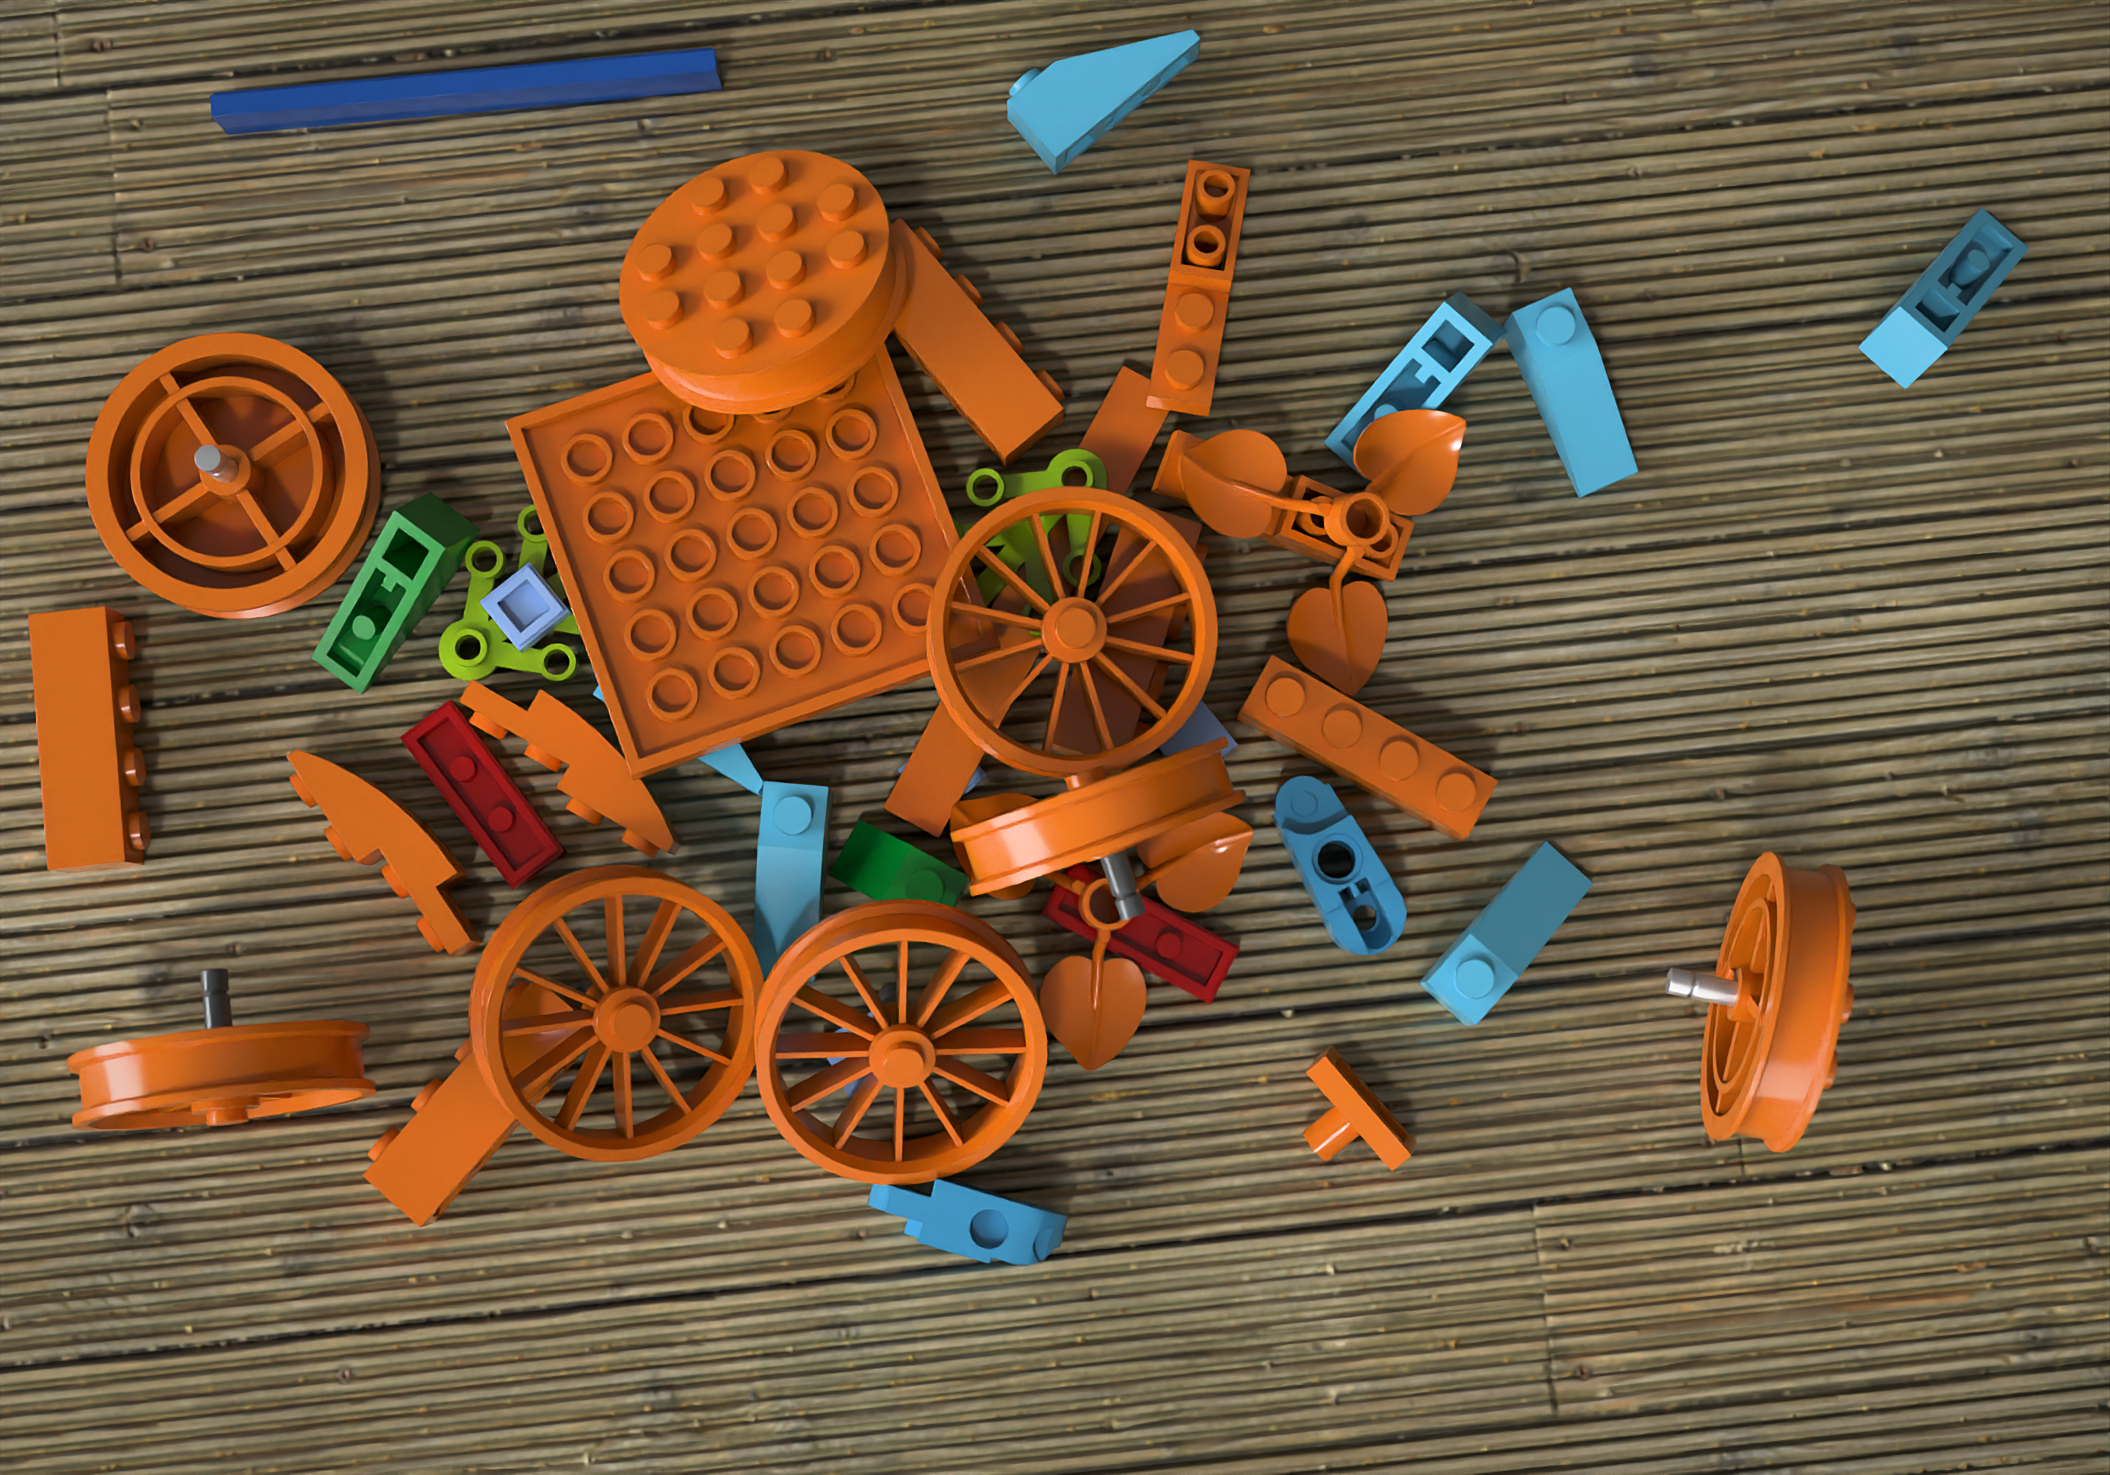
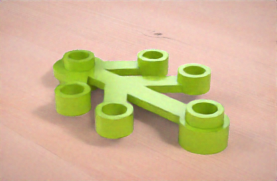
M1069 449L1055 456L1046 471L999 475L992 469H979L969 477L966 491L970 500L978 507L993 509L1001 505L1004 499H1014L1046 488L1065 486V476L1073 469H1081L1086 472L1087 481L1084 487L1107 490L1108 473L1102 461L1095 454L1084 449ZM985 478H992L996 480L998 485L996 494L988 500L979 499L976 494L978 483ZM1074 514L1040 517L1050 547L1049 534L1066 515L1071 552L1063 562V574L1066 580L1076 587L1078 580L1072 575V566L1075 561L1083 557L1091 517ZM953 520L960 540L977 523L959 524ZM1029 521L1015 525L1002 532L985 546L987 548L1004 546L996 557L1015 574L1025 564L1027 585L1050 606L1055 603ZM1095 547L1092 556L1094 572L1087 580L1086 589L1096 586L1103 575V565L1095 555ZM988 566L976 580L986 608L990 606L1007 585ZM1027 603L1022 611V616L1031 618L1035 609ZM1027 630L1033 636L1041 638V633Z
M532 504L521 511L517 521L519 532L523 536L518 570L530 562L541 576L544 577L549 544L545 533L532 535L528 531L529 520L538 514L535 505ZM482 540L471 545L465 556V564L471 573L464 616L463 619L447 627L439 642V657L443 667L452 676L469 682L471 679L480 681L489 677L498 667L542 674L551 682L559 684L572 680L579 670V659L576 653L568 646L561 643H553L546 646L543 650L529 648L522 654L514 644L506 642L509 638L493 618L490 619L491 616L480 604V601L494 590L495 580L505 572L507 567L506 555L499 546L491 541ZM485 550L494 551L497 556L494 568L487 572L478 571L476 567L477 556ZM559 572L546 580L562 602L568 598ZM567 607L572 615L552 631L581 635L572 608ZM468 638H477L481 645L478 656L471 660L462 659L459 652L461 643ZM557 652L566 653L570 662L568 669L559 675L551 674L548 670L549 658Z

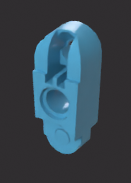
M1298 776L1289 779L1279 788L1274 798L1275 813L1271 817L1279 831L1278 835L1330 938L1340 949L1352 955L1370 956L1386 951L1397 941L1405 928L1407 910L1402 895L1355 819L1347 813L1330 784L1324 785L1322 781L1312 776ZM1338 844L1349 853L1351 868L1345 877L1340 879L1331 878L1321 871L1318 864V854L1324 845ZM1359 906H1367L1375 912V923L1369 930L1357 929L1353 921V913Z
M936 1178L935 1181L920 1183L917 1189L905 1185L873 1184L867 1205L907 1218L904 1233L918 1238V1243L988 1264L994 1258L1020 1265H1031L1044 1260L1055 1247L1061 1246L1069 1218L1067 1214L1041 1205L948 1178Z

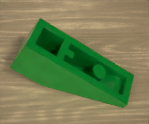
M431 492L395 509L311 658L362 695L367 692L452 580L465 558L467 550L473 544L481 529Z

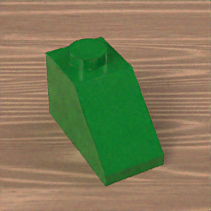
M860 819L829 873V876L875 901L918 899L938 902L955 908L971 882L969 876Z

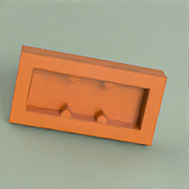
M1333 1045L1313 1060L1306 1074L1334 1106L1304 1130L1303 1135L1308 1144L1323 1160H1331L1359 1135L1391 1171H1394L1412 1156L1417 1143L1416 1140Z

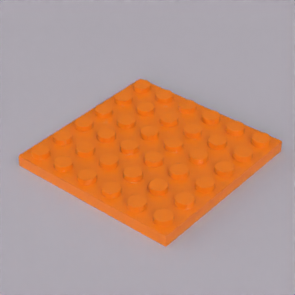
M885 343L880 346L860 369L837 386L811 400L777 411L740 415L705 410L677 397L651 371L505 420L633 781L931 676L926 649V622L929 604L943 567L955 546L959 543L960 538ZM968 564L958 582L953 601L986 608L970 564ZM950 612L949 642L954 664L1000 650L1001 645L991 621Z

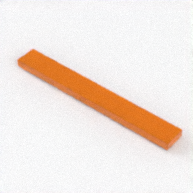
M1122 366L1078 449H1084L1095 454L1104 464L1108 473L1107 491L1126 496L1171 413V410L1146 406L1150 379L1125 366ZM1081 469L1069 471L1065 476V486L1084 487L1087 481L1086 472ZM1065 515L1049 534L1050 550L1067 598L1072 596L1076 587L1071 585L1063 574V562L1071 552L1067 517ZM1100 519L1095 551L1111 522ZM1082 558L1075 561L1072 566V575L1076 580H1078ZM1024 564L1016 575L1027 584ZM1007 584L998 594L991 609L1022 616V611L1028 602ZM1034 610L1031 618L1042 621L1043 616ZM992 622L1001 645L1000 650L1038 639V637L1033 636L1026 629ZM1043 647L957 674L969 699L987 720L1029 675ZM940 701L883 806L885 811L939 840L950 822L952 806L956 802L961 801L974 773L986 755V752L973 743L957 726L942 701ZM1013 703L992 724L997 729H1000Z

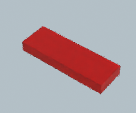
M450 699L399 737L512 890L517 891L567 853L473 725L469 723L468 718L455 701Z
M1080 862L1065 867L1063 874L1082 881L1086 885L1095 879L1106 878L1103 874ZM1056 884L1041 915L1095 943L1097 929L1089 926L1081 917L1078 908L1079 895ZM1141 895L1146 913L1131 918L1126 925L1119 929L1111 930V937L1107 942L1106 950L1121 958L1133 961L1138 967L1211 1004L1240 947Z

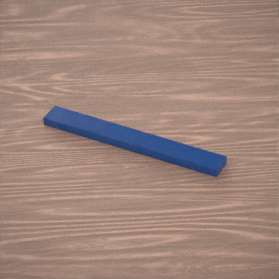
M709 47L217 92L214 95H210L211 117L228 135L714 91L723 90L721 67L715 49Z

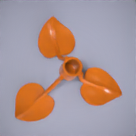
M1413 409L1390 413L1374 420L1362 431L1353 450L1355 467L1365 478L1372 482L1366 486L1364 492L1344 494L1336 497L1330 503L1300 500L1277 495L1286 481L1287 465L1277 444L1269 437L1256 431L1236 429L1219 433L1195 446L1183 450L1179 457L1178 470L1183 493L1201 521L1217 533L1230 538L1240 539L1259 536L1268 528L1272 516V506L1281 509L1323 516L1324 527L1328 536L1337 544L1347 546V552L1329 577V589L1311 588L1300 594L1288 613L1286 623V636L1289 647L1297 660L1310 672L1344 695L1353 696L1357 694L1373 674L1386 641L1388 616L1384 600L1374 585L1365 581H1354L1341 586L1342 579L1355 560L1364 556V545L1374 544L1385 536L1390 525L1389 510L1404 516L1423 515L1434 510L1447 497L1456 477L1460 446L1467 425L1466 421L1461 417L1441 411Z
M999 793L978 799L956 802L951 808L950 833L1039 800L1020 793ZM1220 811L1136 842V851L1140 860L1150 869L1135 879L1138 886L1136 891L1140 892L1148 884L1155 881L1160 899L1173 909L1196 913L1215 907L1227 897L1237 882L1246 851L1254 835L1253 828L1246 822ZM952 841L956 857L965 874L969 876L973 883L976 881V877L964 843ZM1056 870L1041 876L1079 895L1078 908L1080 915L1089 926L1097 929V937L1092 951V960L1082 956H1068L1058 961L1048 971L1040 986L1039 1007L1043 1020L1052 1035L1070 1052L1083 1069L1094 1071L1119 1054L1136 1032L1145 1012L1147 988L1139 967L1133 961L1124 958H1113L1104 961V953L1107 942L1111 937V930L1119 929L1130 921V919L1121 921L1115 904L1116 897L1111 893L1107 878L1095 879L1086 885L1082 881ZM1036 877L987 892L986 894L1003 900L1021 899L1031 891Z

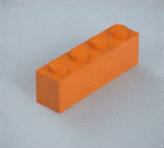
M900 217L891 225L898 234L906 254L908 285L900 315L890 333L1001 464L1008 468L1064 421V408L1059 402L1065 398V395L1044 369L1041 368L1034 374L1019 357V354L1025 349L1004 322L1000 321L993 326L978 309L984 301L971 282L961 273L953 279L938 260L944 254L930 234L921 226L912 231Z
M1146 506L1172 525L1185 539L1203 566L1209 548L1208 544L1198 541L1203 524ZM1123 527L1120 528L1097 599L1148 545ZM1152 549L1099 609L1106 618L1180 595L1181 589L1166 563ZM1186 603L1107 627V636L1162 648L1166 637L1178 641L1188 612ZM1105 647L1101 648L1100 652L1153 700H1159L1169 664L1150 657ZM1090 659L1086 661L1114 748L1125 745L1148 731L1150 725L1138 721L1143 707ZM1074 666L1058 715L1051 749L1068 755L1103 752L1076 667Z
M106 606L28 614L47 869L63 873H75L144 865L143 850L148 849L150 846L151 832L146 813L139 809L138 786H143L145 783L146 769L142 751L134 746L133 723L139 721L141 707L138 691L135 685H130L128 660L134 659L136 651L133 628L128 621H124V614Z
M1271 655L1236 719L1456 842L1469 836L1498 783V780L1274 655Z
M522 979L506 994L502 1020L581 1010V1008L565 995L535 982L529 984ZM582 1027L503 1037V1050L512 1077L514 1078ZM470 1037L454 1055L460 1062V1065L445 1082L438 1077L434 1078L414 1099L411 1107L417 1113L402 1131L393 1126L374 1144L368 1153V1156L374 1162L362 1175L419 1227L433 1224L521 1124L501 1105L484 1081L474 1058ZM580 1055L524 1095L527 1101L533 1107H536Z

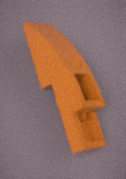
M1189 159L1150 379L1147 407L1209 417L1250 169Z
M1179 429L1172 432L1151 492L1191 508L1180 483L1178 460L1183 450L1205 440ZM1287 475L1283 487L1277 493V495L1287 498L1330 503L1338 496L1346 494L1303 475L1296 477ZM1272 506V516L1268 528L1264 533L1254 537L1334 566L1339 564L1347 552V546L1337 544L1328 536L1324 527L1323 516L1281 509ZM1390 512V525L1385 536L1374 544L1364 545V556L1357 558L1349 570L1393 582L1415 522Z
M471 679L459 699L460 703L475 711L469 723L501 741L508 730L530 742L523 754L556 773L563 762L569 765L556 787L571 796L565 807L566 809L598 827L606 816L626 828L620 840L653 859L660 848L674 856L681 847V843L669 816L643 777L633 781L624 754L604 734L578 713L541 689L526 711Z
M298 749L286 756L296 773L289 777V780L297 794L309 808H313L318 804L331 823L329 827L324 829V832L336 852L345 861L353 857L356 863L372 866L385 857L388 864L381 868L382 874L393 891L402 900L410 895L423 917L416 921V924L426 941L437 953L445 948L449 955L462 957L483 943L448 891L469 875L450 849L423 820L401 801L375 783L341 765Z

